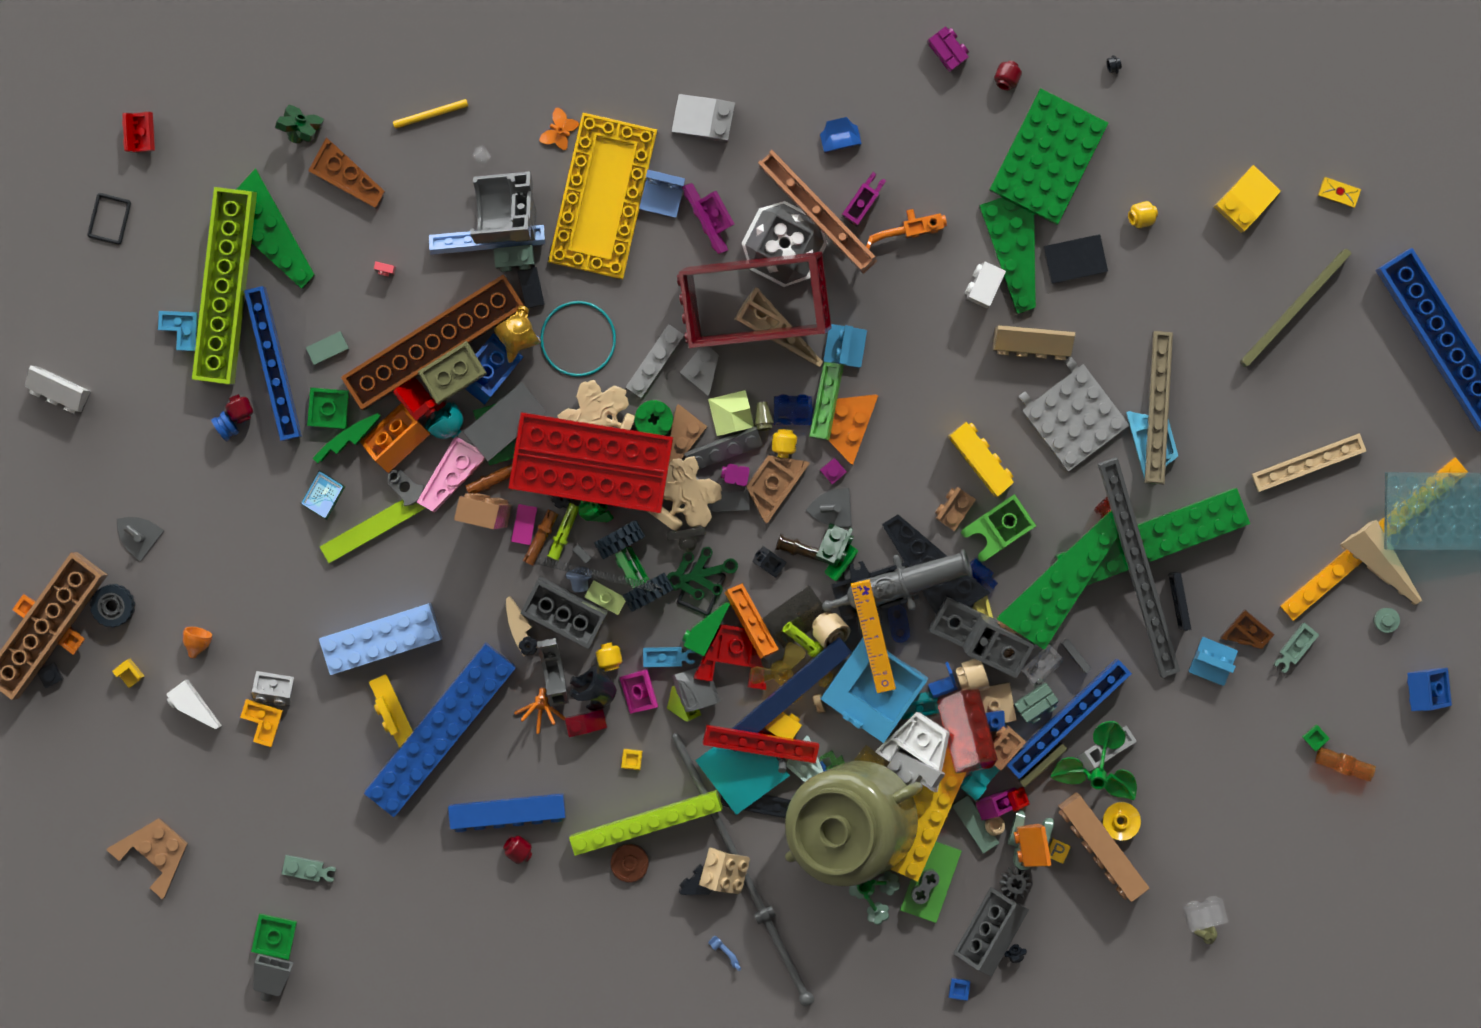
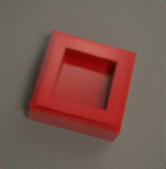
M1024 786L1007 793L1013 811L1030 805Z

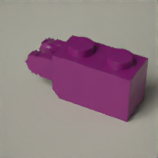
M874 172L861 185L841 215L856 227L879 195V191L886 182L885 179L880 180L875 190L869 187L876 177Z

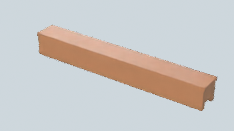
M771 150L770 154L758 162L759 167L863 274L867 272L877 262L873 253Z

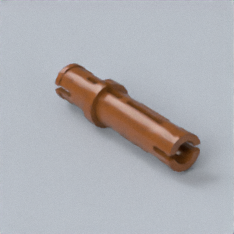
M512 464L487 476H480V479L465 485L468 493L476 494L484 489L488 490L491 486L510 478Z
M550 509L547 510L544 519L538 525L537 533L523 559L524 562L534 566L549 533L551 534L553 531L551 529L559 515L558 513Z

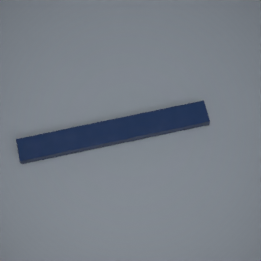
M838 637L731 729L758 733L850 655L852 651Z

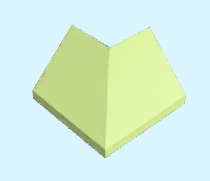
M745 390L708 399L717 436L754 427Z

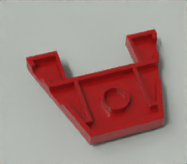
M720 624L694 675V679L712 681L715 662L750 667L748 687L766 690L767 687L763 675L764 667L745 629Z

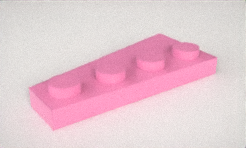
M455 437L417 503L435 513L485 460L483 455L473 445Z

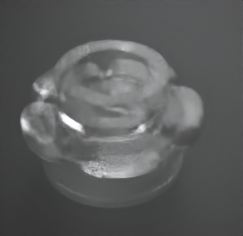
M483 145L475 147L476 152L473 153L477 162L485 164L490 159L489 152Z

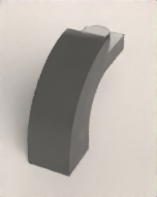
M556 638L537 642L550 707L569 703L565 674Z

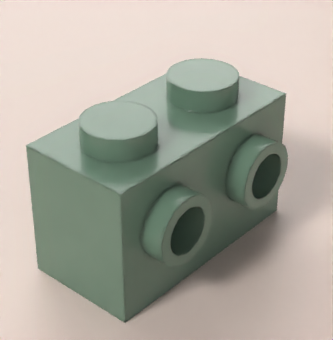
M533 245L493 248L495 268L500 269V272L512 271V268L519 267V270L531 269V266H535Z

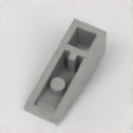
M1127 725L1123 727L1126 734L1125 743L1117 749L1107 747L1105 761L1137 742ZM1096 744L1076 757L1083 763V768L1090 772L1100 765L1103 746Z

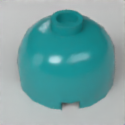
M449 402L440 411H435L434 414L436 416L434 419L431 420L429 418L425 424L428 432L436 438H455L461 432L463 414L454 402L452 404Z

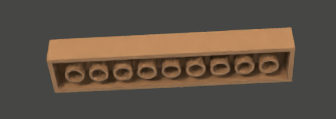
M465 493V496H459L454 520L490 529L506 528L512 505L508 504L509 500L490 498V496L480 493Z

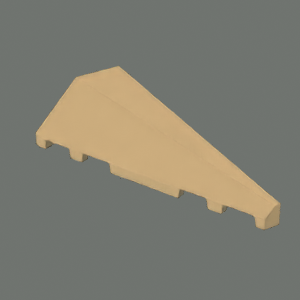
M757 287L753 289L744 301L735 317V320L754 331L792 327ZM800 336L770 339L818 367L823 363Z
M1377 520L1368 522L1358 532L1350 535L1340 544L1343 549L1349 550L1354 558L1364 562L1367 568L1384 582L1395 587L1399 594L1405 595L1410 599L1413 605L1422 601Z

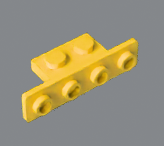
M384 674L369 682L376 697L374 708L377 714L382 715L384 719L382 725L386 733L390 732L394 736L400 748L413 730L388 676Z

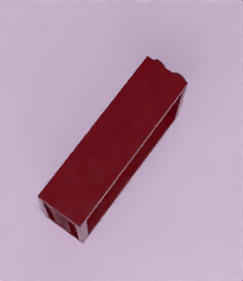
M822 252L691 266L679 271V275H677V284L681 286L682 293L679 295L680 304L684 307L682 321L683 324H686L687 332H685L686 343L689 344V348L825 334L832 328ZM809 262L817 324L711 336L701 335L693 275Z

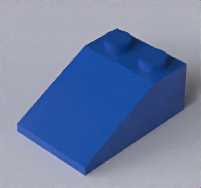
M494 333L476 353L487 375L465 388L484 405L523 358L518 353L513 362L509 363L506 347Z

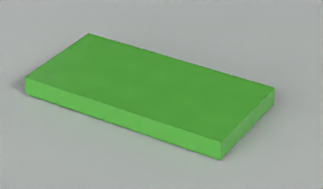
M936 841L923 871L930 868L934 869L939 875L938 885L930 890L929 899L926 903L918 904L913 900L911 891L914 886L920 883L921 876L918 882L910 879L900 910L936 923L962 851ZM932 874L931 876H926L928 883L930 880H935L933 877L934 874ZM923 890L916 892L917 898L925 896Z

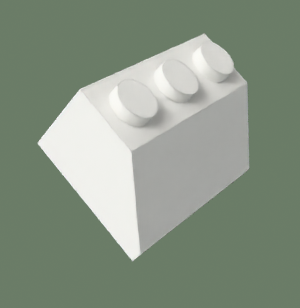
M30 365L25 387L30 389V394L37 397L43 395L47 397V402L54 405L60 403L65 406L64 409L73 414L75 411L82 412L91 391L40 367Z

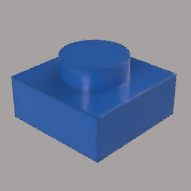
M951 978L948 997L968 1001L971 981Z

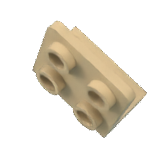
M709 848L699 885L718 892L740 894L750 858Z

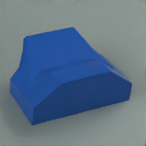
M847 117L827 121L824 131L820 133L824 153L862 144L858 126L853 124Z

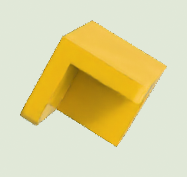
M131 658L112 671L116 677L120 676L129 688L145 677Z

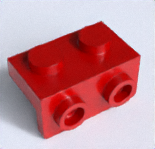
M153 112L123 113L124 150L133 153L155 151Z

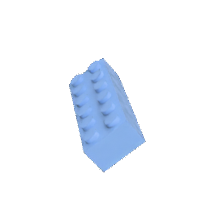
M431 603L319 638L330 675L442 640Z

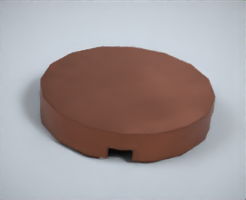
M624 844L618 847L611 858L612 872L618 879L624 882H634L641 879L646 874L649 865L646 852L640 846L634 844Z

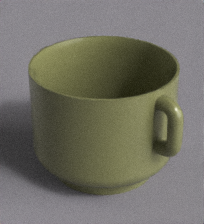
M870 761L846 762L811 777L796 791L786 812L785 834L790 851L785 854V860L790 863L796 861L806 873L820 882L841 887L865 883L890 870L904 859L914 843L918 827V815L913 796L922 791V784L914 782L906 785L893 771Z

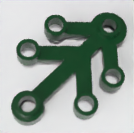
M704 547L691 573L684 574L688 564L693 562L694 555L691 552H685L677 571L670 572L667 578L674 591L682 589L693 595L694 599L701 600L704 597L703 590L695 589L685 582L694 580L711 590L714 595H720L723 591L722 586L714 584L704 577L721 572L732 574L737 571L738 563L735 559L729 558L721 565L702 570L707 559L713 554L710 547ZM705 549H709L711 551V554L709 556H705L703 554V551ZM686 554L692 555L691 561L685 560ZM732 562L734 564V568L732 570H729L727 568V563ZM677 577L679 580L678 584H672L671 579ZM714 586H719L721 591L715 593L713 591ZM696 591L702 592L701 598L695 597Z

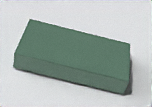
M340 331L306 347L313 364L316 365L348 350L349 347Z

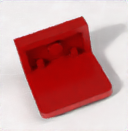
M415 378L394 389L398 400L401 401L415 421L424 416L429 417L435 411L438 412L446 406V401L438 405Z

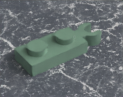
M1302 623L1279 652L1283 657L1277 659L1274 662V666L1277 667L1279 663L1283 662L1284 668L1282 672H1287L1289 663L1292 662L1296 665L1319 634L1307 624Z
M285 855L282 874L320 882L321 877H324L326 881L332 882L334 878L328 876V871H336V868L333 866L323 868L324 862Z

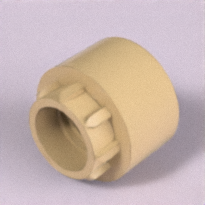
M822 613L812 624L813 636L824 649L838 637L845 642L851 632L850 627L836 613Z
M972 659L961 663L962 667L955 670L962 692L970 691L971 694L990 688L981 661Z

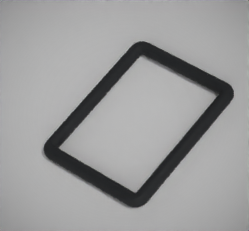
M98 193L87 233L88 237L121 244L131 201ZM100 197L127 203L118 241L91 234Z
M694 562V563H693V565H692L691 570H690L689 573L692 572V570H693V568H694V566L696 565L697 562ZM704 565V566H703V569L710 568V567ZM721 572L717 573V575L722 576L719 582L722 586L726 575ZM719 586L717 587L715 593L720 592L721 588ZM681 590L677 602L707 616L710 614L718 595L713 596L707 612L681 601L685 593L684 590Z

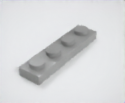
M668 324L625 388L642 398L684 337V334Z

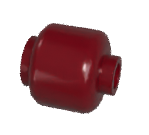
M1014 61L1000 63L994 75L996 85L1006 91L1014 89L1019 83L1022 71Z
M239 394L230 397V402L225 405L230 420L237 422V424L250 420L254 411L247 397H240Z
M511 836L503 846L504 855L516 864H521L524 861L527 862L532 856L531 843L521 836Z

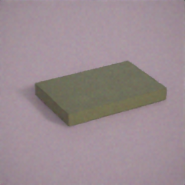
M467 341L418 371L438 405L487 375Z

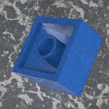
M1448 668L1407 673L1411 711H1428L1452 706Z

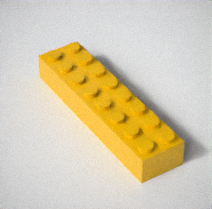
M944 724L943 728L950 732L942 768L945 776L939 783L938 792H933L922 784V791L913 796L918 815L916 837L904 859L891 868V870L917 882L980 743L979 739Z

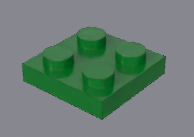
M310 387L307 426L347 429L349 390Z
M260 913L251 952L289 960L297 921Z

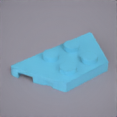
M1128 411L1126 415L1145 480L1148 415ZM1169 419L1166 466L1178 457Z

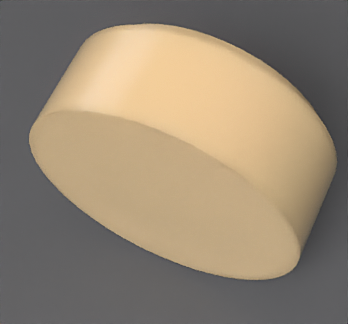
M995 817L986 820L985 828L990 835L997 836L1003 833L1005 823L1001 817Z

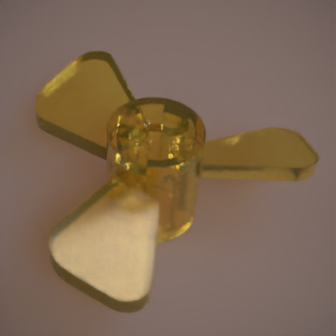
M793 642L787 643L783 661L774 662L770 669L752 668L750 681L753 684H758L775 679L779 685H783L794 676L791 669L805 657V650ZM781 672V673H784V674H783V676L780 677V675H778V673ZM800 696V697H799L795 702H793L792 704L796 703L800 698H802V696Z

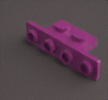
M693 183L684 185L682 187L684 196L691 203L694 215L699 218L704 233L711 240L712 248L718 254L728 251L720 233L735 224L718 192L714 191L701 199Z

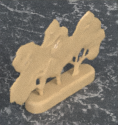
M595 380L585 381L580 384L576 396L580 406L579 409L568 408L557 415L560 419L618 427L627 430L631 429L635 420L634 415L627 413L622 423L617 421L616 415L618 412L626 409L629 405L628 398L625 396L626 390L612 386L602 393L600 386ZM610 414L612 416V420L607 418V415Z
M695 456L688 457L685 460L673 459L669 464L664 499L673 502L672 510L668 511L662 506L661 513L647 512L675 531H678L682 526V521L675 516V513L680 512L685 515L687 524L690 527H706L712 518L707 505L722 499V488L720 484L709 478L697 480L696 474L699 466ZM681 504H685L684 508H679Z

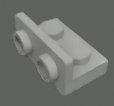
M256 671L252 698L259 703L273 702L278 706L291 705V694L295 679L291 676Z

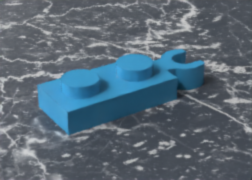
M681 647L643 648V667L682 666V661L693 664L695 660H689L687 656L689 653L695 652L690 649L682 652Z

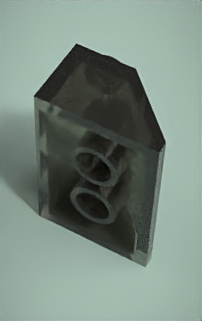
M807 585L763 616L762 619L783 649L795 642V640L782 631L785 624L791 622L806 634L813 629L812 624L814 620L826 611L822 609V603L812 588Z

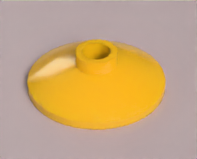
M1114 803L1106 809L1103 815V826L1113 839L1128 840L1134 837L1140 829V814L1129 803ZM1122 817L1123 823L1119 825L1117 820Z

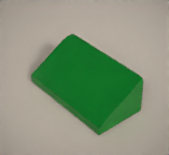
M846 545L844 551L847 554L843 563L839 562L836 567L829 565L825 570V574L833 580L837 581L857 555L858 550L852 545Z

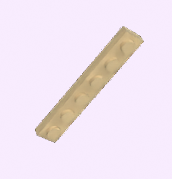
M1360 433L1251 475L1257 491L1260 492L1366 452V448Z

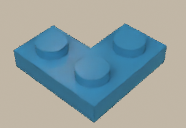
M159 311L158 330L177 331L176 350L195 351L198 313Z

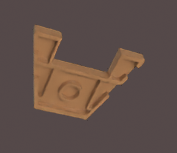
M159 818L108 847L106 850L118 861L132 847L139 851L162 872L150 889L163 899L167 894L188 843Z

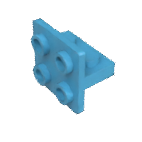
M831 324L832 328L828 331L824 362L860 368L862 366L867 330L853 328V326Z
M1202 637L1189 668V673L1224 686L1229 673L1234 672L1236 666L1233 663L1238 651Z

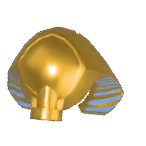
M519 306L516 314L494 327V332L506 347L509 363L513 362L520 350L535 346L541 342V339L535 334L532 324L527 318L529 309L525 306Z

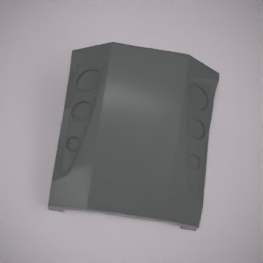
M698 667L672 675L676 692L686 712L701 709L722 701L718 696L713 680L694 679Z

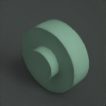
M1381 608L1374 615V624L1379 631L1390 633L1398 628L1400 617L1392 608Z

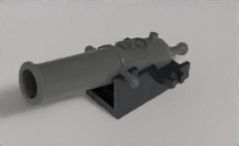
M964 549L961 550V553L907 568L905 566L909 565L908 561H901L899 555L893 556V565L871 572L868 571L864 562L860 561L858 562L860 564L859 570L854 569V564L849 565V579L830 584L835 600L824 601L822 609L830 612L833 608L838 607L843 621L858 617L851 583L870 579L880 624H882L881 610L907 603L908 608L914 610L916 607L914 600L919 598V594L915 593L967 575L972 577L971 564Z

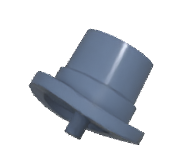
M574 569V573L569 571L566 573V578L570 579L574 592L588 590V580L591 576L576 574Z

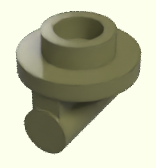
M1207 925L1204 930L1196 928L1194 931L1195 935L1203 938L1206 944H1213L1217 938V931L1213 925Z

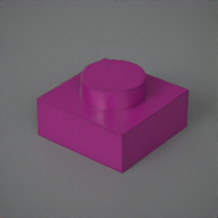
M835 457L820 469L831 484L835 483L846 473V470Z

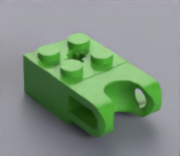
M1014 494L962 529L961 534L963 537H970L973 534L980 533L986 537L987 545L978 554L979 561L984 562L1035 528L1036 525ZM1006 516H1010V518L1013 516L1015 518L1013 526L1005 525Z

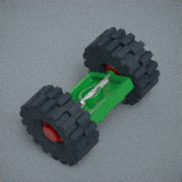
M636 520L594 542L602 559L616 553V563L626 574L625 580L627 578L628 584L630 583V578L632 580L635 579V581L638 579V583L639 581L641 582L640 588L633 587L634 589L622 595L631 612L673 590L665 572L649 580L632 546H629L645 537ZM647 581L648 584L651 582V586L654 583L653 591L655 592L646 590L645 584L643 586L642 582L646 583Z

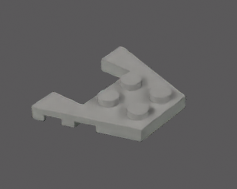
M896 752L886 767L897 774L906 785L920 782L923 778L931 787L936 788L945 776L944 772L921 763L919 760L902 752Z

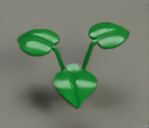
M1107 721L1100 724L1093 733L1094 743L1103 746L1100 768L1094 769L1090 774L1086 768H1083V763L1079 759L1067 757L1058 762L1051 773V778L1066 784H1080L1085 781L1087 775L1094 789L1101 790L1105 788L1113 796L1134 801L1137 794V782L1134 775L1127 770L1120 769L1114 775L1110 773L1107 776L1106 771L1103 769L1107 747L1117 749L1123 746L1126 739L1125 731L1115 721Z

